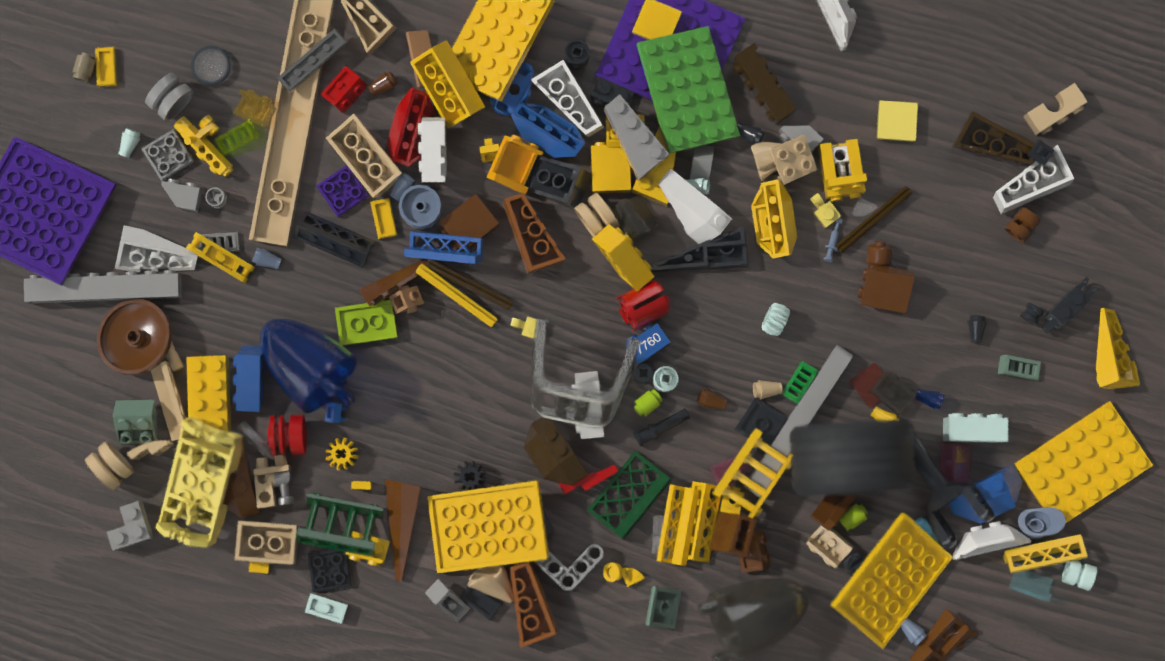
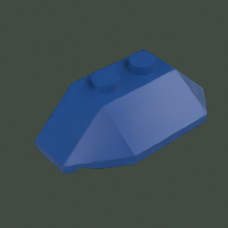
M520 102L511 114L521 137L539 146L541 150L554 158L576 156L585 144L576 125L544 105Z
M1012 464L972 484L977 486L996 517L1015 508L1023 481L1015 464ZM963 494L948 504L955 515L980 524L985 522L977 516Z

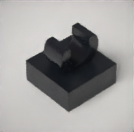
M1038 139L1027 156L1041 166H1045L1055 150Z

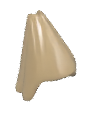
M760 142L751 146L761 181L777 170L770 149L780 145V143Z
M503 565L477 568L469 577V587L503 601L513 602V589Z

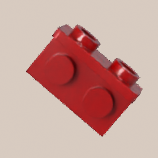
M345 66L321 95L343 114L364 92L367 84Z

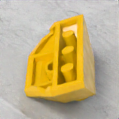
M780 179L761 183L760 189L751 205L757 244L773 259L792 255L797 239L792 199Z

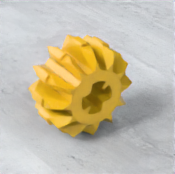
M336 438L337 445L335 446L334 443L330 442L329 445L333 449H326L327 453H331V456L326 457V460L333 459L330 463L331 467L338 463L337 470H341L342 464L344 469L348 470L347 463L354 466L355 463L351 459H358L357 455H353V452H357L358 448L351 449L354 445L353 441L346 445L347 438H343L342 444L340 439ZM339 450H346L347 453H344L346 454L345 458H338L337 455H340L337 454Z

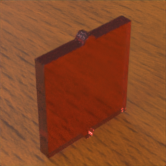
M875 362L866 369H861L859 374L849 380L868 408L879 400H884L883 397L894 390Z

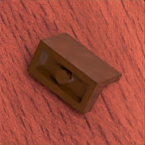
M850 493L844 498L838 494H826L810 516L829 531L838 522L855 497Z

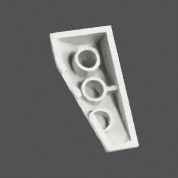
M669 169L658 183L668 202L671 203L675 210L677 218L683 224L685 232L698 244L709 239L712 240L720 235L732 220L721 208L672 169Z
M124 225L115 269L130 272H141V270L151 269L152 271H158L159 269L175 271L194 270L198 255L146 230Z

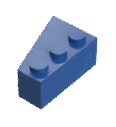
M243 345L237 356H234L233 365L237 367V374H234L233 385L236 386L233 404L236 405V411L259 412L262 408L264 382L262 381L263 370H265L263 353L266 352V346Z

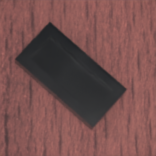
M469 586L466 587L459 597L489 621L501 607V604L488 594Z

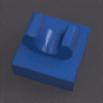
M327 403L325 422L340 423V421H346V418L341 417V411H348V408L342 407V404Z

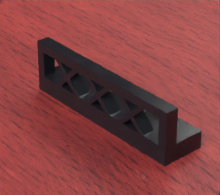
M306 211L298 221L293 236L294 239L362 268L365 266L368 254L375 243L370 238ZM308 219L310 221H313L315 224H307L305 223V220ZM322 228H329L332 232H326ZM345 235L348 236L349 239L345 240L342 239L340 236ZM357 243H364L368 246L367 248H363L359 246Z

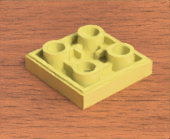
M879 101L877 139L915 142L918 103Z

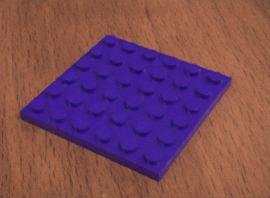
M629 0L595 76L609 80L634 91L635 94L653 101L636 45L638 42L646 41L647 39L632 33L645 0ZM655 0L682 11L673 34L709 26L722 71L745 18L705 0Z
M14 137L0 161V257L62 286L113 194L116 184Z

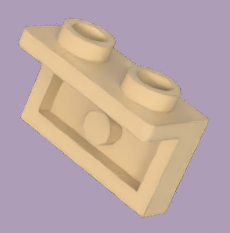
M821 525L809 537L806 543L812 552L818 553L827 565L834 568L839 566L840 562L854 547L833 528L827 531Z

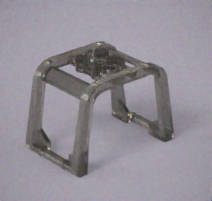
M538 319L535 325L532 347L531 406L538 415L548 419L592 428L608 426L614 420L633 374L640 341L630 337L622 366L613 389L609 392L600 393L551 383L543 376V354L547 320ZM545 391L558 395L556 409L543 406ZM590 401L604 403L601 418L587 416Z

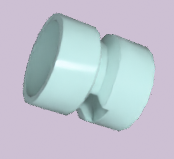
M663 366L654 373L653 385L658 391L669 392L676 387L678 374L673 368Z
M1077 560L1069 561L1064 567L1062 582L1070 585L1077 583L1079 588L1089 591L1094 584L1097 567L1086 563L1082 566L1080 561Z

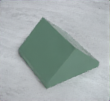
M652 585L645 624L675 629L681 591Z

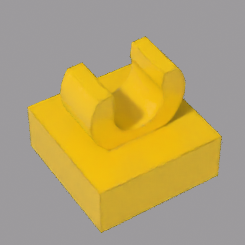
M492 138L484 139L485 146L480 147L482 163L494 161L499 150V144H493Z

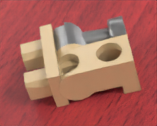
M274 456L275 467L268 466L267 457L256 459L254 475L257 508L277 506L274 487H280L281 497L278 498L279 506L294 504L293 496H289V483L292 480L291 466L288 465L286 456Z

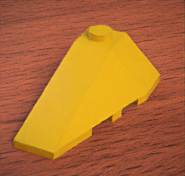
M1102 308L1100 312L1096 361L1097 382L1099 387L1106 389L1139 386L1140 381L1135 361H1130L1127 353L1130 349L1128 344H1125L1122 340L1121 335L1123 331L1116 312L1108 308Z

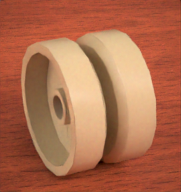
M597 193L588 198L591 209L585 203H580L574 208L579 219L592 237H595L604 229L602 225L606 227L610 224L613 228L620 227L610 207Z
M104 441L98 447L99 454L91 453L85 458V462L108 488L115 490L121 485L119 476L127 479L134 473V469L111 443Z

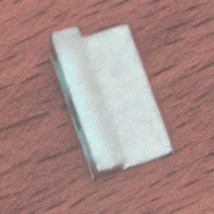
M1027 570L1013 573L1009 589L1049 602L1052 595L1049 594L1053 579Z

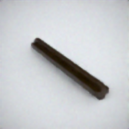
M907 186L902 188L836 244L838 251L843 253L907 199L912 194V191Z
M429 259L426 263V266L436 274L506 310L511 308L513 304L512 299L436 260Z

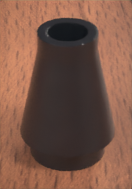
M741 122L737 125L740 136L750 144L754 145L762 141L765 132L761 131V128Z
M970 315L969 320H967L971 338L970 342L982 343L987 322L985 321V316Z

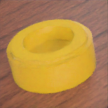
M616 562L607 563L603 568L604 578L609 582L619 581L623 576L622 566Z

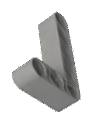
M597 544L590 545L569 568L564 566L549 550V559L534 560V562L564 590H572L602 559L603 549ZM594 547L600 550V556L595 559L589 555L590 549ZM581 561L587 565V569L583 573L576 570V564ZM557 563L560 570L557 573H551L548 569L549 564ZM565 576H571L574 579L572 586L566 587L563 584L562 580Z

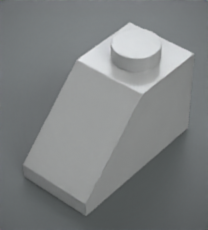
M439 579L425 592L437 607L456 622L470 610V607Z

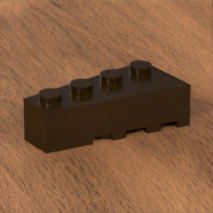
M753 43L735 56L733 69L738 76L741 75L745 81L743 83L748 91H753L756 103L760 107H764L768 120L777 125L793 114L796 108L784 88H778L779 82L777 77L771 71L768 72L767 61L764 57L758 56L755 51L758 47Z
M973 111L969 114L952 145L953 147L1025 165H1031L1034 161L1027 156L1034 143Z

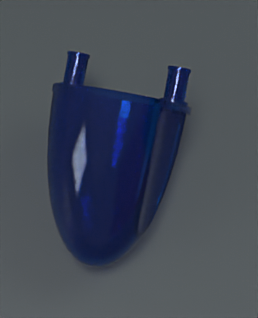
M278 318L264 324L260 331L259 339L264 360L283 391L304 413L308 414L320 409L334 397H337L346 407L351 405L346 398L352 403L354 402L355 397L344 389L346 380L353 374L357 365V358L325 333L299 321Z

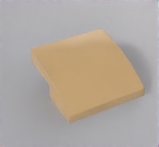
M154 441L140 445L127 452V454L133 460H140L149 453L159 456L175 444L172 441Z

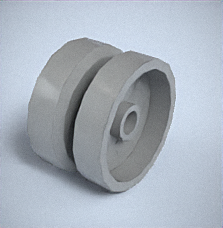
M173 72L160 79L145 99V104L153 111L158 110V115L166 122L175 118L187 106L194 93L186 84L180 85L181 79Z

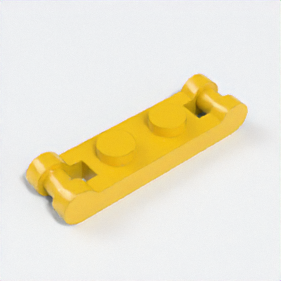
M195 232L193 241L187 245L186 249L239 281L247 282L249 273L255 269L254 266ZM201 242L206 244L202 251L198 249ZM239 265L244 267L240 274L236 272Z

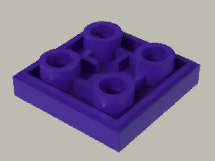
M347 165L316 185L338 218L369 197L364 187Z

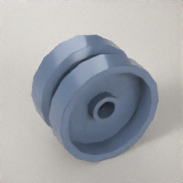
M411 186L404 191L400 198V214L407 225L414 229H429L437 224L442 216L441 200L435 190L428 186ZM420 204L424 206L422 210L417 209L420 207Z

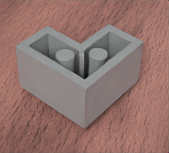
M143 501L119 507L125 526L107 532L112 550H119L154 538Z

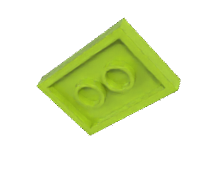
M391 300L381 301L373 308H370L367 303L335 308L340 346L398 338L394 308Z

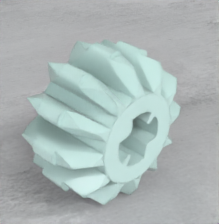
M773 303L766 313L762 323V330L770 335H780L790 316V309L782 304Z

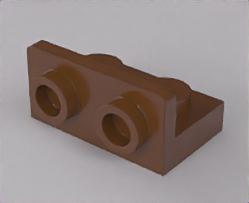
M763 530L753 531L747 557L739 556L742 573L770 568L771 557L767 553V537Z

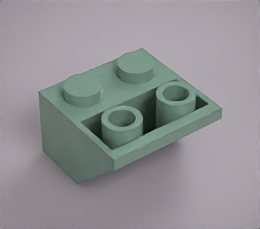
M119 400L115 402L113 421L118 445L146 444L157 441L155 400Z

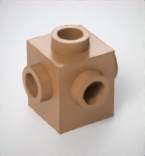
M405 285L399 288L398 292L389 296L396 314L406 311L407 314L418 311L417 307L424 304L418 286L409 287V285Z

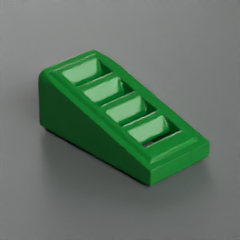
M801 361L781 395L798 404L818 370ZM803 368L811 373L810 377L801 372V369ZM797 375H799V376H801L802 378L806 379V380H807L806 383H804V382H802L801 380L797 379V378H796ZM795 382L802 386V390L792 385V383ZM789 388L799 393V395L795 396L788 392Z

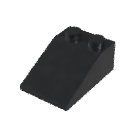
M538 155L524 186L528 187L527 192L570 208H575L581 203L592 174L582 167Z

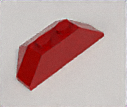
M411 88L398 104L387 140L391 160L406 167L422 158V154H419L418 149L419 142H421V135H418V123H421L422 118H436L428 93L416 88Z

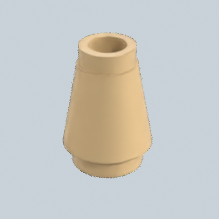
M762 380L754 382V397L763 399L782 394L781 382Z

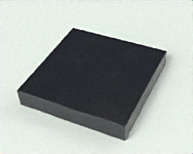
M755 398L734 430L749 438L753 430L758 429L762 432L760 436L762 441L770 446L788 418L758 398Z

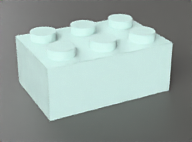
M963 413L949 414V417L943 418V441L1008 442V418H1002V414L987 415V418H983V414H971L968 417H964Z

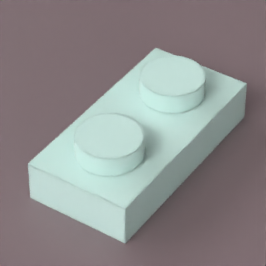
M311 593L305 612L342 624L348 604Z

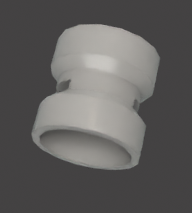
M213 187L207 191L206 201L213 208L220 209L226 205L227 195L221 189Z

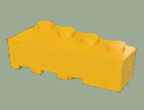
M659 126L655 138L667 151ZM676 152L669 154L668 158L638 181L636 179L632 193L667 207L668 200L658 183L669 169L673 170Z

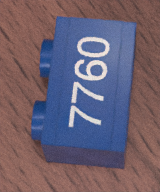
M650 323L642 329L644 333L639 336L635 334L626 340L628 344L625 347L638 365L670 343L658 324L653 326Z

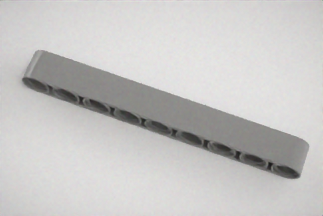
M836 345L770 445L772 448L784 456H788L790 445H792L789 439L790 432L795 426H803L810 423L852 359L853 355ZM766 452L759 461L775 473H777L782 465L781 462ZM754 469L749 479L764 489L767 488L772 480L757 469ZM746 485L743 486L744 488H746L747 490H749L750 492H752V493L755 494L756 496H758V497L761 496V495H759L758 493H756L755 491H753L752 489H750L749 487H747Z

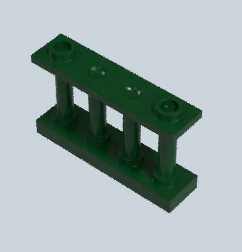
M307 493V505H310L311 508L306 527L298 528L297 543L368 557L374 556L375 542L371 541L375 519H383L382 507L376 504L366 505L325 497L319 493ZM319 507L330 509L326 528L323 532L313 530ZM338 511L349 513L345 532L342 536L332 533ZM357 515L368 517L364 536L361 540L351 537Z

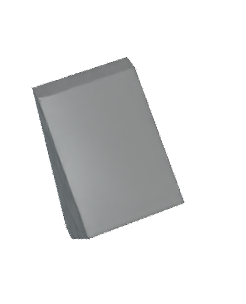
M703 145L694 148L690 179L705 178V180H709L714 152L713 146Z

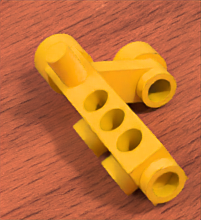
M210 115L205 116L199 122L198 126L200 129L198 130L185 116L180 118L174 124V128L184 138L185 144H190L197 151L196 155L198 158L206 161L214 174L223 175L224 177L231 174L233 171L231 167L233 165L206 138L209 134L214 136L220 130L214 123L215 120Z

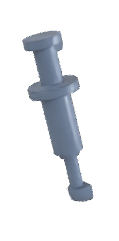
M841 218L836 220L835 230L831 233L829 244L825 245V249L828 251L823 260L832 263L833 252L838 250L836 244L839 236V224H842Z

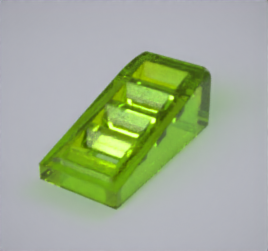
M245 121L214 140L222 155L226 156L258 139L259 136L251 121ZM237 132H240V134H241V136H242V138H243L242 141L240 140V138H239ZM230 136H233V138H234V140H235V142H236L235 145H234L232 139L230 138ZM224 139H226L230 148L227 149L223 141Z

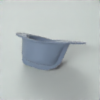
M1053 507L1028 509L1023 511L1018 517V525L1028 537L1039 539L1047 535L1059 533L1065 526V517L1060 510Z

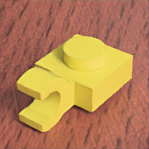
M818 193L810 199L818 209L814 214L825 228L841 217L830 201L825 204Z
M527 316L526 322L513 318L510 326L523 329V336L540 341L546 322Z

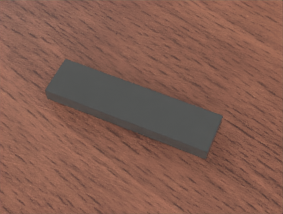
M333 29L277 79L291 93L348 43L336 29Z

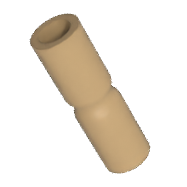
M171 342L166 357L173 372L184 366Z

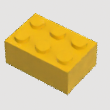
M608 224L592 238L618 275L637 292L654 278L650 271L652 269L650 264L646 260L643 261L641 258L643 256L642 253L632 246L633 241L627 234L624 235L618 227L613 228Z

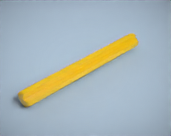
M421 264L417 268L416 273L485 324L492 327L496 323L497 317L427 266Z

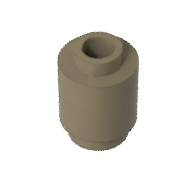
M83 52L81 55H77L72 72L74 73V79L88 82L96 60L92 59L93 55Z

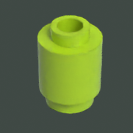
M654 389L648 390L634 401L636 405L634 409L640 416L644 415L646 417L657 409L663 400Z
M854 504L844 512L839 521L847 531L849 529L853 530L867 520L866 515L868 512L862 504L859 506Z

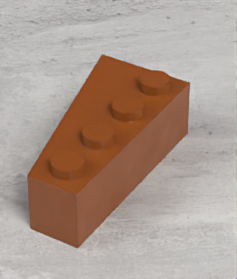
M527 561L512 566L510 570L521 648L553 636L559 630L533 562Z

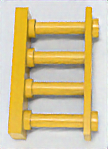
M758 429L753 430L712 492L717 498L721 495L728 496L750 511L748 517L757 518L763 510L761 505L784 470L791 468V456H793L789 453L786 457L763 442L760 437L762 432ZM753 446L760 448L782 463L777 473L751 457L752 454L749 452ZM742 463H748L772 479L766 489L741 473L739 467ZM737 479L761 495L756 505H753L731 490L728 485L730 481Z

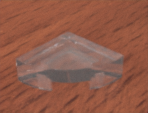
M860 197L851 215L855 217L866 216L872 213L877 205Z

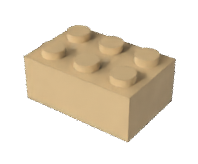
M238 521L235 560L296 564L298 547L296 534L299 525Z

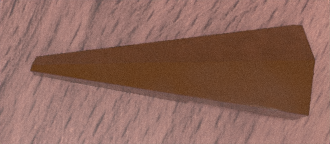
M422 259L358 290L369 307L373 308L402 286L409 285L418 279L420 275L416 273L417 268L421 264L426 266L429 259Z
M385 479L395 580L402 582L421 486Z
M946 608L909 661H944L949 657L948 654L956 647L961 649L964 646L963 642L970 637L976 638L978 633L957 614Z

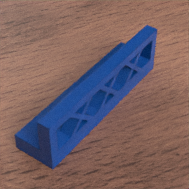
M411 231L410 247L404 249V256L476 264L483 261V238ZM416 236L422 237L426 242L422 247L416 246ZM435 238H439L444 244L440 249L435 248L431 243ZM452 240H457L461 245L458 250H453L449 245ZM470 242H477V253L471 252L467 247Z

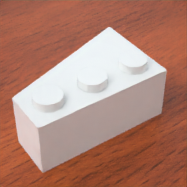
M422 118L421 123H418V135H421L418 149L419 154H422V161H419V172H422V182H445L447 175L446 118Z
M598 372L574 373L575 384L572 385L573 396H577V403H574V413L579 415V421L575 422L576 433H580L581 439L604 437Z

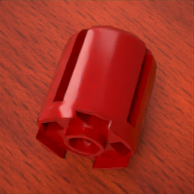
M650 280L638 292L632 289L616 297L615 301L619 299L621 308L618 310L625 324L630 323L634 328L631 331L641 328L670 311L668 294L634 310L635 307L665 291L659 282Z

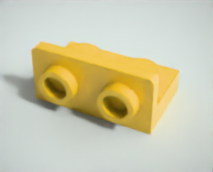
M353 531L351 537L361 540L364 534ZM371 536V541L375 542L373 557L347 552L346 554L350 555L349 559L360 561L361 558L366 559L368 564L379 567L380 563H385L390 541Z

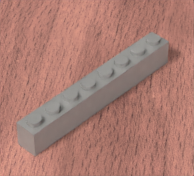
M165 270L164 274H157V271H145L143 275H137V272H126V275H118V272H108L107 276H99V273H87L86 277H80V274H68L62 286L39 275H30L29 279H24V302L182 298L181 275L176 273L175 270Z

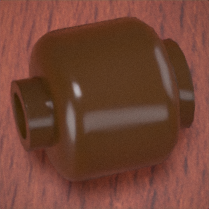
M874 241V244L867 247V263L878 266H889L891 264L892 248L887 246L885 241Z

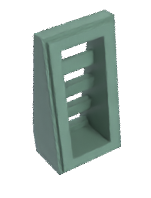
M1001 355L998 374L1039 381L1041 362L1011 355ZM1015 362H1017L1016 372H1014ZM1023 363L1025 364L1024 373H1022ZM1030 365H1033L1032 374L1029 375Z

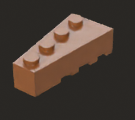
M521 193L505 198L503 205L527 274L563 263L566 258L559 251L556 243L548 234L544 224L537 217L536 212L525 195Z

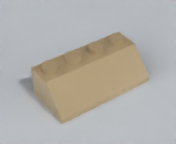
M352 114L326 137L373 198L383 195L401 176L402 172L356 114Z

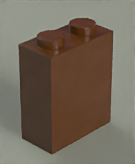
M476 194L439 221L441 224L439 229L443 234L483 239L500 226ZM453 240L451 243L456 250L461 247L457 240ZM470 242L467 247L471 249L477 242Z
M868 263L867 269H863L861 280H864L863 287H859L857 298H860V303L863 306L906 313L915 279L914 272Z
M719 512L709 550L725 555L747 557L757 519L741 514Z

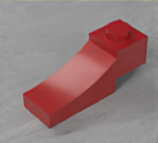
M612 465L602 471L588 474V476L573 486L564 483H558L564 494L580 485L586 491L618 472L615 465Z

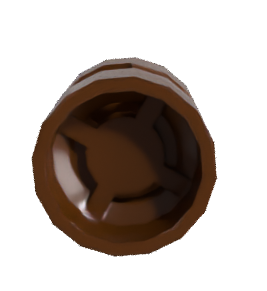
M1020 207L1014 215L1015 220L1011 219L1004 229L1014 239L1025 243L1031 235L1030 230H1035L1041 220L1030 210Z

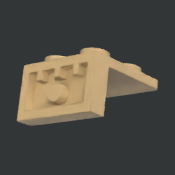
M800 135L770 149L778 174L774 175V179H780L783 185L818 170L805 135Z

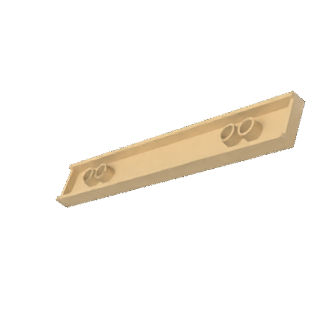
M294 0L280 75L328 35L335 0ZM322 67L291 93L288 92L280 81L278 83L249 236L250 241L289 247Z

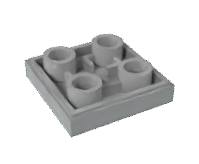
M175 129L142 148L161 181L168 179L195 162Z

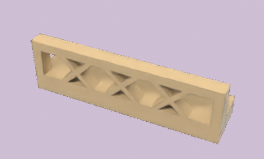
M165 361L151 370L171 440L177 441L180 438L182 420L186 419L172 368L169 362Z

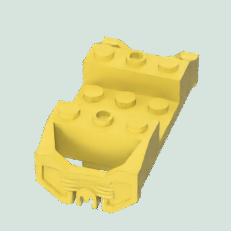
M191 416L183 419L181 423L180 438L156 529L163 536H171V539L177 538L179 542L184 541V544L188 546L208 548L216 543L219 532L224 524L228 506L223 504L230 473L238 469L242 453L243 435L216 429ZM219 443L232 445V448L221 445ZM178 518H183L187 520L186 525L196 522L211 528V532L208 535L195 533L187 528L179 527L174 521Z

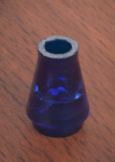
M918 389L915 400L935 410L936 408L941 409L945 395L939 391Z

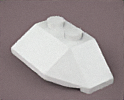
M817 0L840 50L844 51L856 23L855 19L857 16L854 9H850L847 3L849 0Z
M1001 521L989 523L990 527L983 529L982 525L970 528V532L964 534L952 554V559L957 560L1031 543V540L1008 524H1001Z

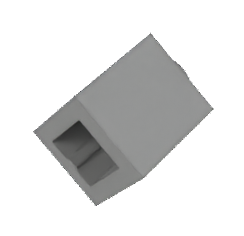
M782 126L779 130L780 138L784 142L800 135H805L811 152L823 141V138L811 126Z
M168 179V182L162 181V187L178 209L199 212L203 190L198 188V184L187 182L186 185L179 184L180 181Z

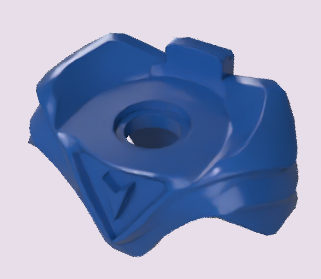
M523 61L511 85L515 84L519 87L520 91L517 95L510 94L508 89L502 102L490 97V103L497 113L511 115L520 102H526L530 97L531 79L534 78V71L530 64Z

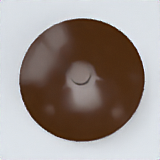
M142 299L126 300L114 306L101 321L97 333V348L102 360L114 371L129 376L141 375L156 368L166 357L172 342V327L165 312L157 305Z

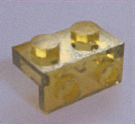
M240 89L238 93L242 98L233 114L236 117L266 128L277 110L272 104V100L265 95L260 97L252 90L248 89L245 91Z

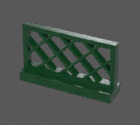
M634 451L587 511L624 540L672 480L638 452ZM636 457L642 461L643 469L632 470L631 462ZM646 471H655L659 474L655 481H646ZM643 472L644 482L633 484L632 473ZM630 473L631 484L620 485L619 477L622 474ZM644 485V495L634 497L633 486ZM631 487L632 497L621 499L620 488ZM617 488L618 499L608 500L607 492L610 489ZM632 500L633 508L631 511L622 512L621 501ZM619 502L620 513L609 514L608 503ZM605 503L606 514L598 515L593 511L597 504ZM620 515L621 523L615 529L610 525L609 516Z

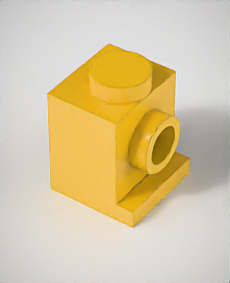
M730 486L731 490L741 497L744 496V493L740 492L741 488ZM723 496L719 511L740 514L741 505L738 503L731 504L729 497Z

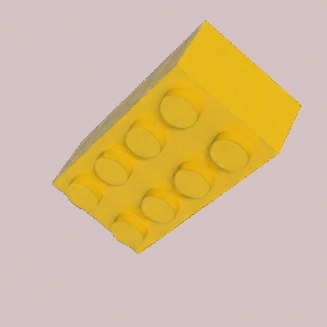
M447 40L410 61L442 118H446L447 128L456 125L485 108Z
M226 355L187 357L188 417L192 416L200 419L208 426L231 432L229 357Z

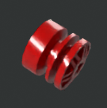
M304 414L291 415L288 424H286L284 415H280L279 424L275 415L270 416L267 438L272 456H278L279 447L282 456L286 455L287 447H290L292 455H306L307 428Z

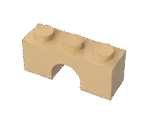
M1075 83L1055 96L1060 105L1058 112L1049 111L1042 103L1023 116L1035 135L1040 132L1043 135L1053 129L1051 125L1056 122L1060 125L1069 119L1067 115L1072 112L1076 115L1084 109L1083 105L1087 103V100Z

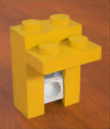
M858 139L846 140V143L831 145V143L820 144L818 146L825 198L831 199V202L843 200L842 197L850 196V199L860 198L861 194L866 192L865 183L867 182L866 173L863 174ZM835 153H843L844 160H837ZM845 164H847L849 176H845L847 174ZM835 165L838 168V177H836Z

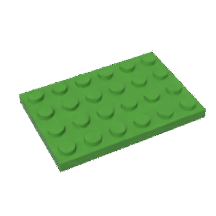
M709 26L641 41L636 44L665 146L669 154L740 136Z

